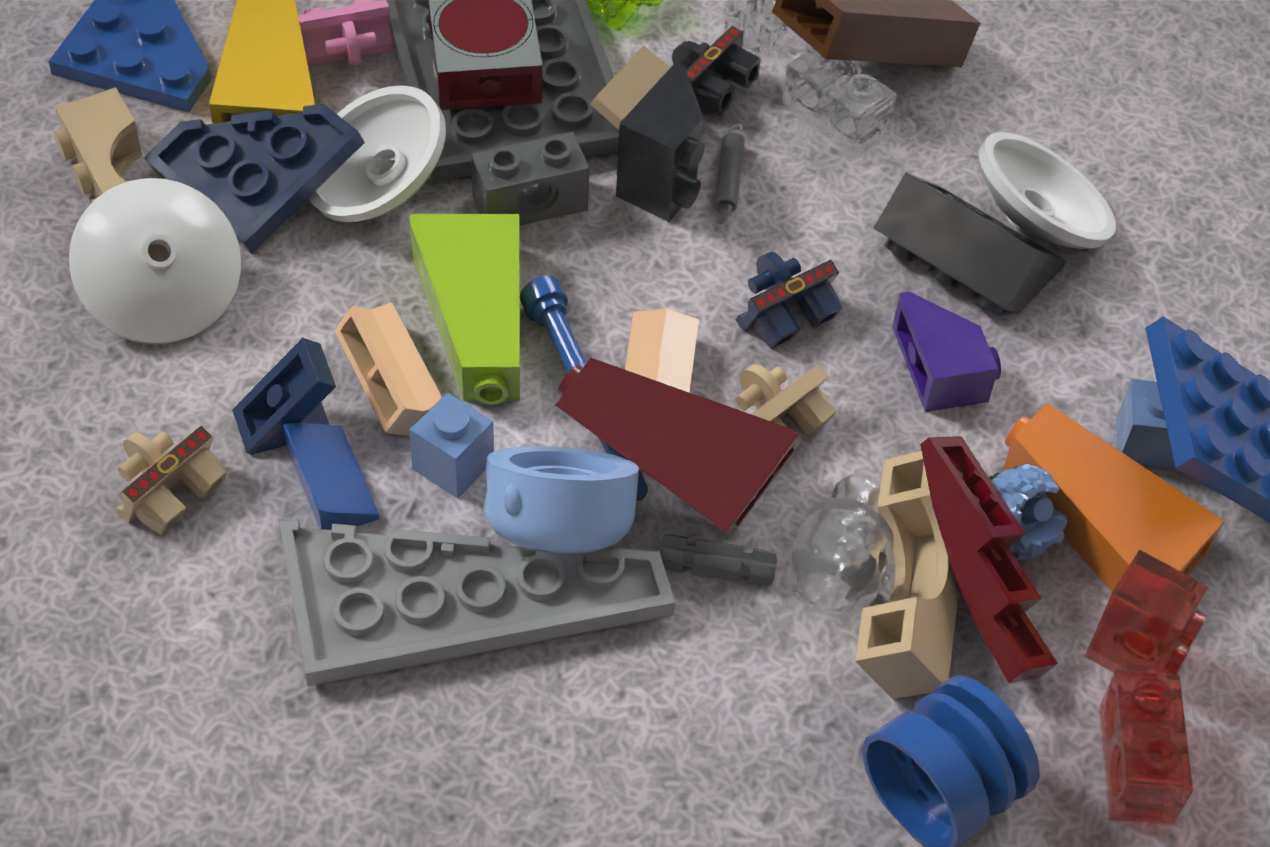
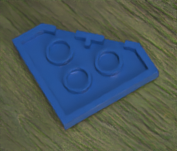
M94 0L48 61L52 75L106 90L116 87L120 94L185 112L191 111L212 80L210 67L174 0Z

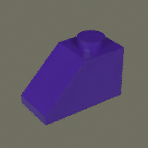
M912 292L900 293L892 328L924 411L929 412L989 402L995 380H999L1001 376V362L997 350L994 347H989L981 326Z

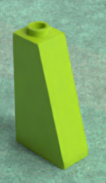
M410 214L412 257L463 401H479L489 405L499 404L504 401H520V214Z

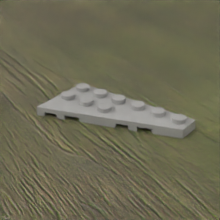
M278 519L307 686L674 615L675 600L660 552L605 548L589 553H551L519 546L490 544V537L395 529L390 535L357 533L354 525L332 524L331 530L301 528L300 521Z

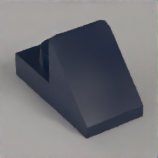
M302 337L232 409L247 454L254 455L286 446L284 424L309 423L330 425L322 401L336 388V384L320 343Z

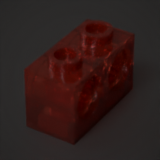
M1116 670L1099 705L1109 820L1174 824L1193 792L1180 675Z

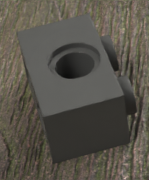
M573 132L471 153L472 196L479 214H520L521 226L588 211L590 168Z

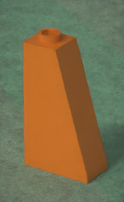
M1048 403L1031 419L1026 416L1021 417L1006 437L1005 444L1010 449L1003 469L1010 470L1016 466L1029 464L1043 468L1052 475V479L1059 487L1058 493L1045 491L1048 499L1052 501L1054 509L1063 511V514L1067 516L1066 528L1062 530L1065 534L1064 538L1133 617L1146 625L1210 552L1224 520Z

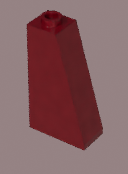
M591 357L584 367H581L579 364L575 365L566 374L557 390L561 398L555 406L626 459L634 462L641 470L730 536L735 533L802 442L799 435L788 427Z

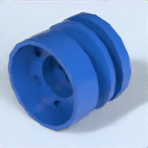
M960 675L946 680L936 687L933 693L918 700L915 703L913 713L906 711L865 738L862 748L865 771L876 795L904 829L924 847L961 846L986 826L990 815L993 816L1005 812L1012 806L1014 800L1021 799L1033 791L1040 778L1038 756L1028 733L1014 712L992 690L973 678Z

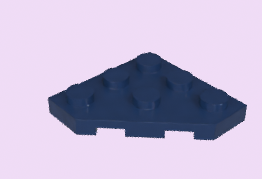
M325 104L303 106L302 113L276 116L273 110L232 115L230 122L206 125L202 119L181 121L143 158L163 179L188 185L213 201L229 220L238 243L252 254L365 142L358 130Z

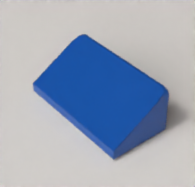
M287 423L283 425L288 453L319 529L331 530L332 524L354 525L357 527L380 519L378 510L342 426L309 423Z

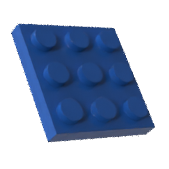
M1161 317L1145 329L1175 468L1270 522V381L1264 375H1256L1238 364L1229 353H1221L1202 341L1194 331L1190 329L1185 330L1166 317Z

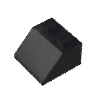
M678 62L671 66L619 123L616 197L667 222H670L682 207L689 209L697 199L701 188V181L697 179L698 164L705 150V144L701 142L703 117L686 68Z

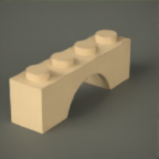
M116 87L55 107L61 129L53 131L54 139L63 160L74 159L76 164L71 166L72 172L82 195L92 193L94 198L97 199L111 188L127 182L121 177L126 169L142 156L135 120ZM152 245L148 249V254L154 261L163 262L169 258L167 248L162 245Z
M917 451L886 459L883 463L877 509L886 525L893 548L895 562L894 587L888 603L862 608L855 662L892 699L932 693L936 687L949 679L959 584L951 568L932 507L922 451Z

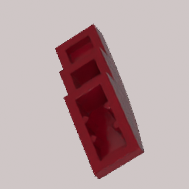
M962 436L928 437L920 446L932 507L951 568L975 624L1009 684L1042 677L1055 667L1058 662L1025 613L1042 598L1010 550V547L1026 533Z

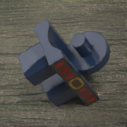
M768 252L757 259L756 269L758 275L748 279V286L752 293L756 294L763 290L766 291L750 298L748 301V311L738 315L735 320L744 332L755 327L767 345L773 349L794 338L801 330L789 311L790 309L800 306L813 328L836 317L841 311L842 305L831 283L838 276L839 271L832 260H829L792 278V276L801 272L799 261L796 258H792L784 262L776 253Z

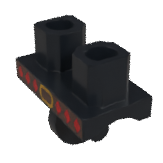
M731 26L711 46L705 42L699 45L692 41H683L672 53L673 64L678 62L685 66L699 107L719 117L730 107L734 99L735 86L726 82V80L729 79L748 89L758 79L761 58L742 48L744 32L734 26Z

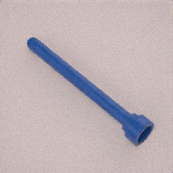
M542 276L530 281L520 291V302L528 318L536 321L540 326H545L567 373L577 364L584 367L587 361L565 319L568 298L559 280L553 276ZM599 439L606 453L625 458ZM640 469L636 501L644 499L648 493V485Z

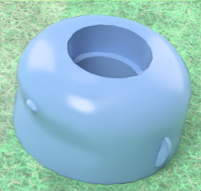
M524 446L497 450L488 455L486 462L488 490L483 508L486 520L496 534L517 546L531 550L576 554L596 552L620 542L631 530L636 510L639 467L626 458L579 448Z

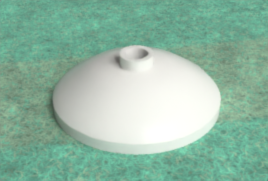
M411 86L381 88L363 95L347 105L337 115L358 130L365 143L308 199L323 215L341 222H358L376 218L405 203L426 183L439 161L446 136L445 119L439 106L426 92Z
M1008 132L992 133L979 148L982 176L996 204L1015 229L1027 235L1031 234L1048 243L1076 249L1101 247L1114 235L1116 222L1108 203L1095 186L1062 157L1031 139Z
M146 178L115 186L104 192L89 205L80 217L72 235L69 250V271L72 284L80 302L86 311L104 328L133 342L153 345L169 344L201 333L221 317L235 295L239 283L241 255L236 234L229 220L207 196L188 185L176 181ZM156 244L166 247L169 252V258L163 262L154 261L148 254L149 247Z

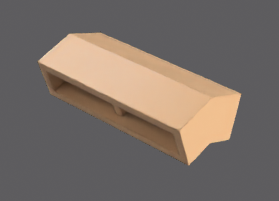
M393 303L373 309L352 306L334 331L385 433L410 436L409 429L442 396Z
M670 309L633 312L625 370L690 392L699 319Z

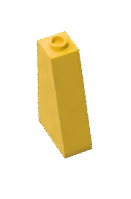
M236 0L209 102L212 124L230 122L232 115L273 110L276 116L302 113L303 106L315 105L295 0Z

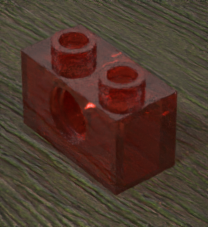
M1139 549L1113 590L1085 657L1151 694L1162 675L1174 680L1191 650L1190 647L1208 617L1205 613L1197 610L1208 586Z

